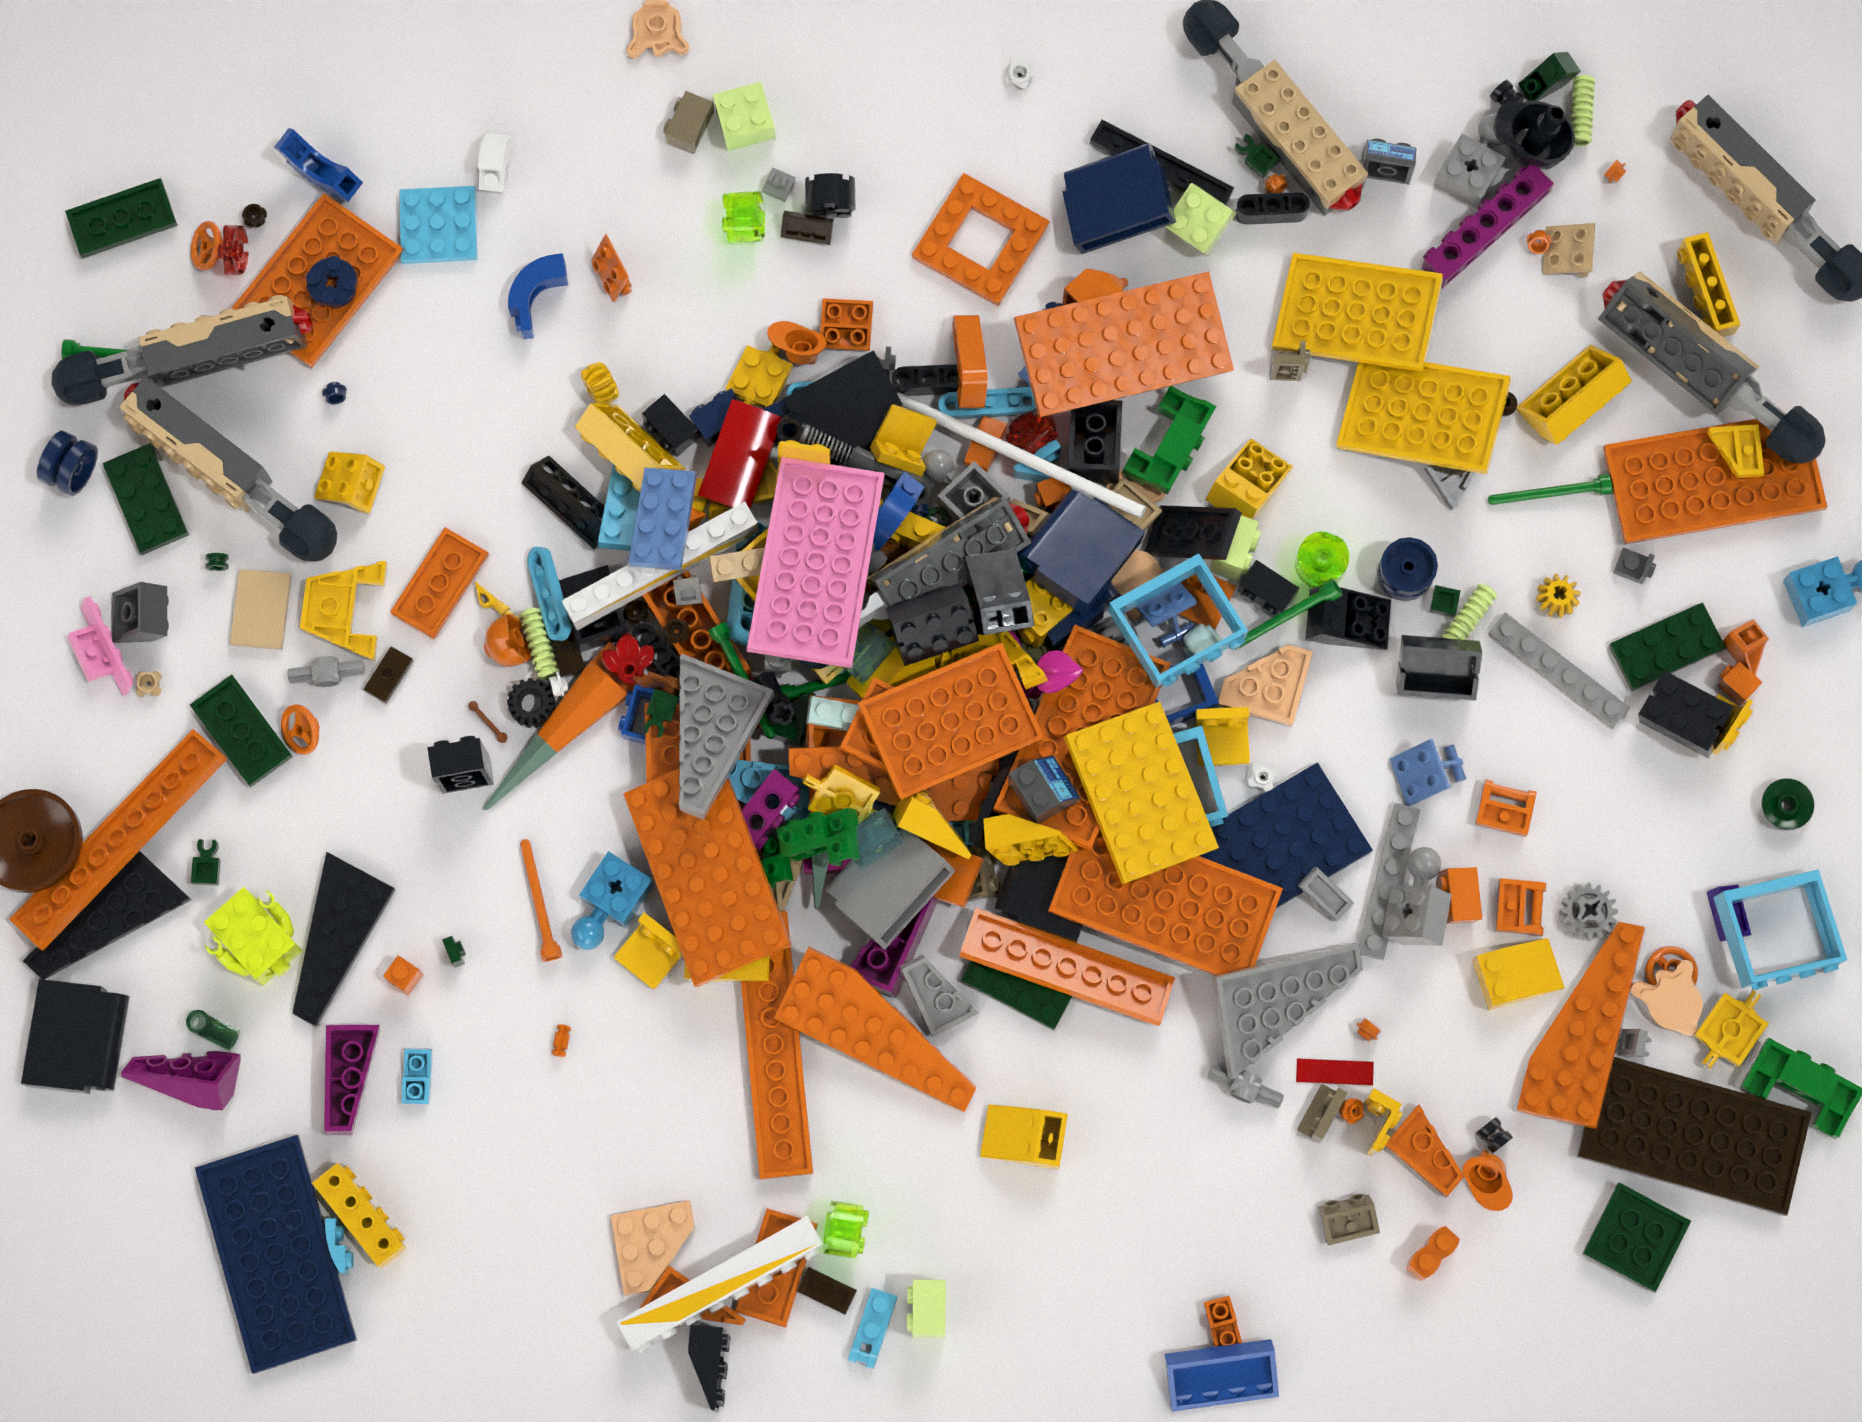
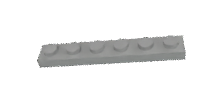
M1506 612L1490 630L1489 635L1612 729L1630 708Z
M1399 803L1394 804L1359 944L1360 953L1363 956L1384 960L1389 939L1382 937L1391 885L1402 886L1421 809Z

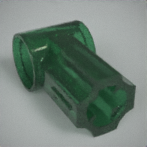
M194 1010L186 1018V1026L195 1036L202 1037L228 1051H231L241 1032L239 1029L208 1015L203 1010ZM198 1017H204L206 1019L205 1026L199 1030L194 1029V1020Z

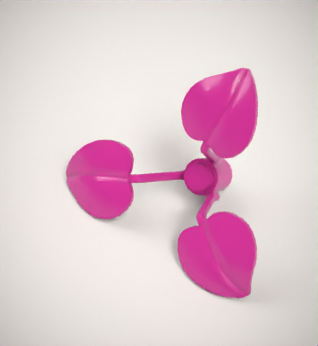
M1008 631L1021 647L1019 638L1012 631ZM1054 650L1043 655L1037 663V666L1045 673L1048 681L1027 690L1023 682H1020L1027 700H1029V697L1038 699L1042 692L1055 693L1069 686L1084 670L1067 654Z

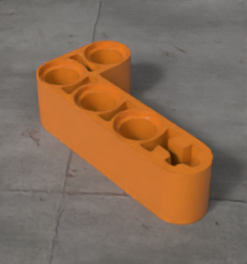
M953 315L952 333L959 377L957 391L958 408H985L988 374L979 315Z

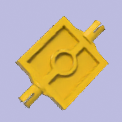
M771 344L768 351H761L747 345L725 390L727 391L732 388L735 396L743 403L763 408L777 402L794 366L792 363L782 360L777 356L780 348Z
M836 764L833 765L828 775L821 781L809 774H806V777H804L802 784L815 790V794L808 804V810L823 812L824 815L845 808H852L857 810L858 825L866 818L882 824V821H884L885 814L873 809V803L880 794V788Z
M1752 990L1745 1002L1734 999L1726 992L1722 994L1694 1034V1037L1706 1044L1710 1050L1701 1062L1704 1066L1708 1063L1706 1067L1711 1069L1719 1057L1727 1059L1736 1067L1741 1065L1769 1025L1753 1009L1762 997L1759 993L1756 995L1757 992Z

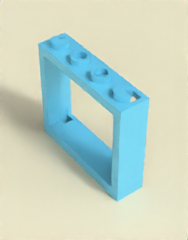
M1200 554L1191 557L1111 601L1108 607V612L1156 688L1162 685L1168 687L1178 680L1177 677L1186 672L1189 675L1200 668L1199 664L1207 660L1213 662L1223 655L1222 652L1226 649L1231 648L1234 650L1245 643L1244 639H1246L1248 633L1247 628ZM1196 574L1233 634L1160 674L1123 613Z
M1202 726L1174 733L1177 745L1197 739L1218 810L1206 814L1210 827L1224 824L1223 818H1227L1228 813Z
M1819 869L1723 891L1713 897L1741 988L1751 986L1752 990H1758L1767 987V982L1776 981L1777 985L1792 981L1791 977L1799 975L1800 979L1816 975L1815 971L1823 969L1824 973L1838 970V965L1847 961ZM1804 887L1827 959L1755 976L1732 904Z

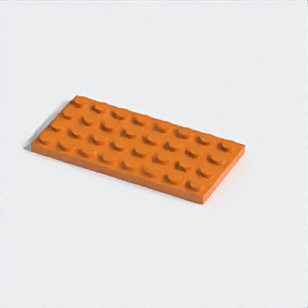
M1209 271L1013 318L1039 418L1234 371Z
M1757 419L1711 427L1759 424L1764 475L1762 477L1736 478L1707 433L1709 427L1603 446L1625 545L1826 510L1828 506L1817 460L1814 459L1803 464L1791 463L1781 458L1766 444V440L1772 431Z
M1074 625L1063 652L1084 671L1073 683L1055 693H1044L1034 715L1044 739L1020 749L1010 772L1033 759L1054 755L1081 800L1043 821L1040 825L1061 831L1075 845L1091 851L1100 828L1064 736L1154 704L1162 686L1158 688L1154 686L1131 647ZM1149 655L1160 674L1170 669L1171 663ZM1007 776L993 811L1002 815L1010 814L1033 822L1009 785Z
M680 768L625 792L623 795L691 980L695 987H699L792 946L729 776L705 819L702 820L680 811Z
M1101 830L1091 851L1077 846L1078 851L1070 852L1048 912L1214 976L1255 966L1283 888L1200 856L1122 885Z

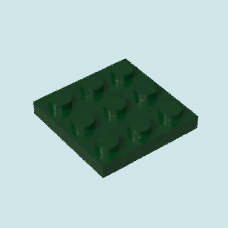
M1618 1182L1582 1255L1641 1287L1656 1293L1691 1220Z

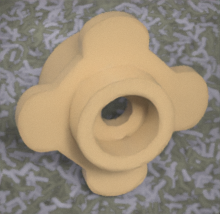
M158 671L153 673L139 672L136 675L138 687L136 694L140 697L150 694L159 696L162 692L160 688L162 675Z

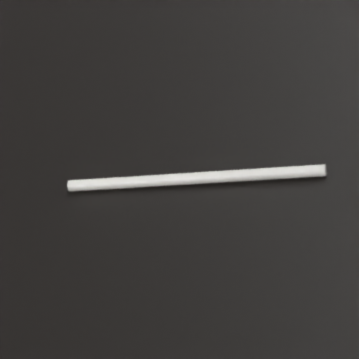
M897 393L903 404L901 407L935 418L937 424L1136 517L1142 518L1146 511V506L902 393Z

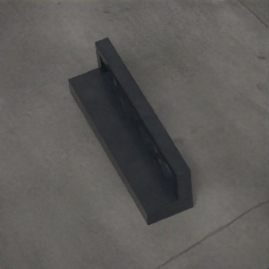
M550 456L531 465L521 483L591 548L597 549L602 523L599 517L603 518L605 506ZM548 466L555 474L548 473L543 467ZM562 484L569 485L573 491L567 490ZM580 500L587 502L591 507L584 506Z

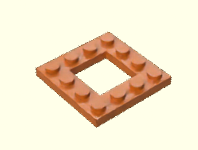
M963 173L915 248L912 258L999 306L1047 230L1050 221ZM972 209L1013 231L1012 236L990 270L948 247Z

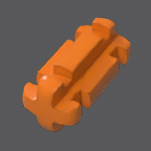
M558 1024L556 1026L558 1032H555L553 1041L554 1050L551 1052L554 1056L565 1057V1050L568 1048L570 1038L568 1032L571 1031V1027Z

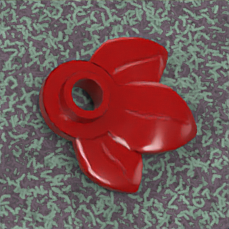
M626 633L619 639L616 650L606 649L603 651L602 656L604 664L610 672L617 673L621 681L626 684H635L634 675L643 677L644 669L652 664L654 649L652 645L640 647L637 640L629 633ZM634 667V672L626 674L627 668Z

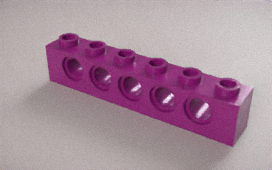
M1531 165L1527 168L1521 167L1514 174L1513 178L1515 179L1509 184L1503 183L1496 190L1495 194L1497 195L1493 199H1485L1478 206V212L1475 215H1467L1460 222V228L1456 232L1452 230L1442 238V244L1438 248L1432 247L1424 254V262L1421 268L1428 272L1442 273V289L1551 192L1554 183L1538 167ZM1516 189H1524L1528 194L1520 195ZM1498 205H1506L1510 210L1502 211ZM1480 221H1488L1492 227H1483ZM1470 237L1474 243L1467 244L1462 238ZM1452 253L1456 259L1448 260L1444 254Z
M776 769L772 770L742 809L755 848L761 850L769 838L766 835L773 827L776 830L783 822L785 817L782 814L788 806L792 809L801 798L798 794L801 788ZM772 794H776L780 798V804L776 809H771L767 804V800ZM756 815H760L764 819V825L759 830H755L751 825L752 818Z

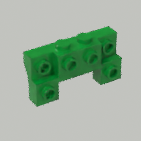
M1170 386L1156 410L1158 413L1173 420L1170 428L1153 457L1134 448L1121 474L1141 485L1147 483L1168 495L1181 470L1186 472L1194 459L1189 456L1192 450L1198 451L1205 437L1201 436L1217 406Z
M845 808L824 815L823 812H813L808 814L806 819L789 820L785 826L776 828L777 832L766 835L769 839L762 847L764 859L760 861L770 887H777L776 883L781 881H794L790 861L797 862L824 852L828 854L829 864L835 866L842 865V861L847 859H860L857 842V826L859 823L857 810Z
M1767 1038L1754 1063L1751 1064L1740 1088L1756 1097L1766 1099L1774 1083L1784 1087L1820 1107L1812 1127L1834 1139L1839 1138L1849 1117L1862 1097V1087L1837 1075L1833 1067L1824 1063L1819 1065L1813 1062L1809 1054L1800 1050L1795 1052L1775 1040Z

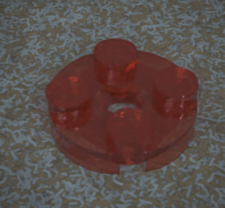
M224 225L223 244L218 246V258L223 260L225 275L243 274L247 267L249 252H244V243L248 244L247 232L244 226Z
M1032 412L1019 416L1009 425L1010 432L1005 437L1008 443L1031 454H1035L1037 449L1045 446L1048 442L1054 441L1058 437L1052 415L1039 418L1038 414L1033 415Z

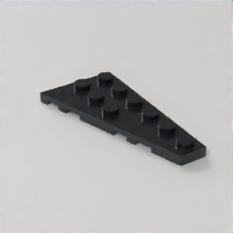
M139 851L43 951L36 947L23 962L41 979L45 980L192 899Z
M327 851L292 1012L295 1016L315 1027L321 1021L396 890L394 887Z

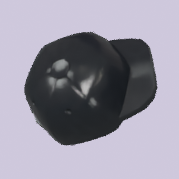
M1528 100L1526 102L1509 101L1503 103L1497 110L1494 121V135L1497 140L1510 148L1517 162L1548 170L1558 165L1570 155L1575 143L1573 126L1561 107L1536 100Z

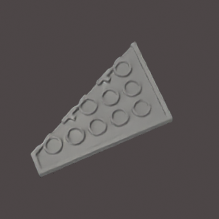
M684 654L680 657L679 808L680 811L704 820L774 697V690Z
M1358 943L1342 945L1212 976L1228 1078H1238V1074L1246 1067L1258 1061L1261 1055L1283 1039L1282 1036L1290 1029L1302 1023L1307 1015H1311L1326 1002L1325 999L1334 991L1341 989L1350 978L1355 977L1363 970Z

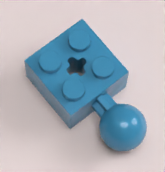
M1838 556L1792 571L1785 577L1783 582L1802 628L1847 613L1857 605L1852 588L1858 587L1862 590V560L1855 564L1852 573L1845 574Z
M608 851L579 894L582 901L595 909L590 916L581 917L572 925L571 938L573 943L584 950L598 947L604 939L603 923L607 917L626 928L655 885L652 878ZM620 885L622 892L620 893L616 891L614 894H612V888L614 886Z

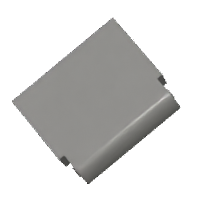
M889 819L859 850L860 859H851L824 889L836 901L834 905L884 950L955 872L953 867L919 837L905 829H901Z

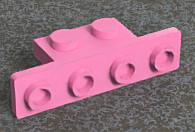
M91 596L86 597L81 605V610L89 627L70 632L67 638L88 682L112 674L122 696L127 695L133 684L132 675L129 670L125 669L122 663V654L117 647L115 648L111 640V631L107 625H104L101 619V611L98 604L93 602Z

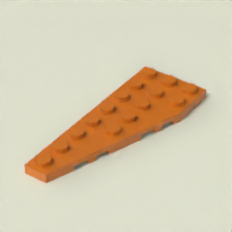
M840 746L788 748L789 775L804 779L806 774H809L821 781L828 775L833 765L836 764L879 787L880 794L876 798L877 801L897 806L899 799L887 772L840 750ZM999 759L925 791L929 793L928 797L932 799L948 821L977 820L980 814V805L989 793L991 779L998 772Z
M1618 921L1531 1055L1517 1106L1518 1112L1597 1129L1645 927Z
M810 946L808 947L774 1019L965 1112L977 1086L955 1065H952L935 1045H932L895 1006H892L875 987H872L863 978V975L858 970Z

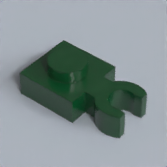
M1245 134L1243 140L1248 146L1242 147L1236 143L1234 149L1238 154L1248 156L1244 163L1263 179L1280 162V157L1263 142L1255 146L1253 138Z
M654 689L646 711L647 715L652 716V720L645 724L644 733L647 734L651 726H657L659 729L657 738L662 737L664 732L662 722L664 720L671 723L679 697Z
M199 839L197 849L201 855L200 857H193L191 884L219 886L221 859L213 858L219 849V844L216 840H212V847L205 850L204 841Z

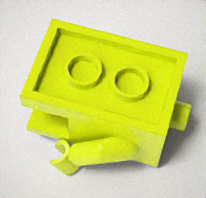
M243 887L204 921L207 927L216 935V937L212 938L217 942V946L214 949H209L206 944H204V947L208 953L215 955L228 970L241 976L251 974L257 982L264 986L276 974L279 977L284 975L291 967L289 963L303 950L292 939L294 928L290 915L278 902H275L273 894L269 890H265L270 898L267 902H262L259 897L256 899Z

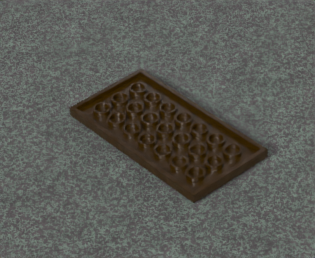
M1614 1057L1597 1129L1584 1126L1577 1158L1787 1216L1812 1112Z

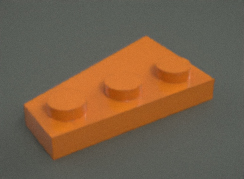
M1418 1104L1390 1137L1385 1146L1447 1198L1464 1178V1175L1448 1149L1445 1148L1435 1128L1425 1116L1420 1104Z

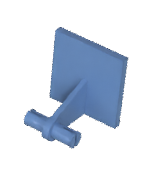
M1181 582L1135 607L1151 627L1166 620L1168 621L1171 632L1159 638L1163 648L1175 641L1177 643L1183 641V637L1194 628L1191 622L1180 628L1176 615L1197 604L1194 597Z
M1429 739L1390 758L1407 806L1417 804L1451 788L1444 769H1452L1456 783L1467 779L1462 768L1463 760L1458 757L1455 745L1444 748L1449 761L1440 760L1433 739Z

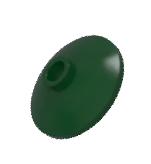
M1790 778L1779 779L1771 783L1764 791L1761 801L1762 811L1766 819L1775 827L1783 830H1795L1804 826L1811 819L1815 806L1813 795L1808 787L1802 782ZM1782 802H1787L1790 805V810H1784Z

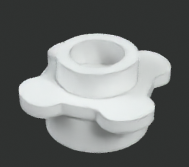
M1015 61L1011 64L1010 73L1005 77L1008 84H1016L1020 89H1026L1029 86L1028 81L1030 77L1034 75V69L1024 63Z
M557 671L556 676L549 677L553 696H561L563 699L565 696L564 692L568 691L565 676L560 677L559 671Z
M1260 763L1254 764L1252 766L1253 774L1248 779V785L1251 788L1256 787L1265 792L1273 789L1272 781L1277 776V770L1273 767H1263ZM1261 775L1265 776L1264 780L1260 779Z

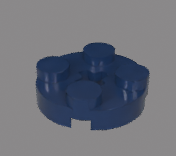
M331 256L318 261L306 275L308 292L312 299L320 306L340 308L351 302L356 295L357 274L347 261L337 256ZM337 278V287H326L327 280Z

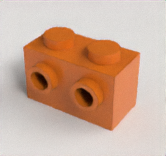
M1477 867L1448 868L1440 871L1436 878V887L1452 894L1446 924L1473 923L1482 920Z

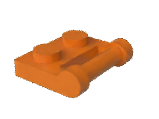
M1485 779L1475 825L1526 837L1530 827L1537 792L1532 790L1525 792L1493 784V781ZM1494 794L1525 802V808L1490 800V795Z
M1500 878L1498 884L1496 932L1543 936L1544 927L1541 926L1543 892H1546V883ZM1526 890L1533 892L1531 925H1524Z

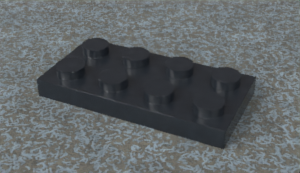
M1160 505L1159 508L1162 510V513L1154 521L1144 552L1157 557L1191 558L1200 554L1202 559L1226 560L1242 512L1236 508Z

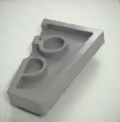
M923 955L899 966L928 1032L932 1037L979 1014Z

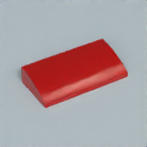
M732 399L698 496L703 500L731 509L746 502L751 510L777 438V426L782 417Z

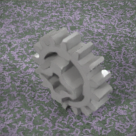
M1587 883L1584 889L1577 885L1575 887L1576 893L1569 890L1566 893L1569 899L1561 901V904L1566 907L1559 911V914L1566 916L1561 923L1562 925L1569 924L1570 928L1567 932L1571 933L1575 930L1577 932V939H1580L1583 934L1586 935L1587 941L1592 939L1593 934H1595L1597 939H1601L1603 937L1602 931L1608 934L1611 931L1609 925H1615L1617 922L1612 917L1618 913V909L1612 908L1616 900H1609L1607 898L1610 894L1609 890L1604 893L1600 892L1601 885L1599 884L1595 889H1592L1590 883ZM1584 895H1590V896H1594V897H1596V898H1595V899H1586V898L1584 897ZM1572 905H1573V908L1576 910V918H1575V919L1573 918V915H1572ZM1596 905L1589 916H1586L1584 919L1581 918L1586 909ZM1602 905H1604L1606 916L1602 914ZM1582 925H1592L1594 928H1584Z

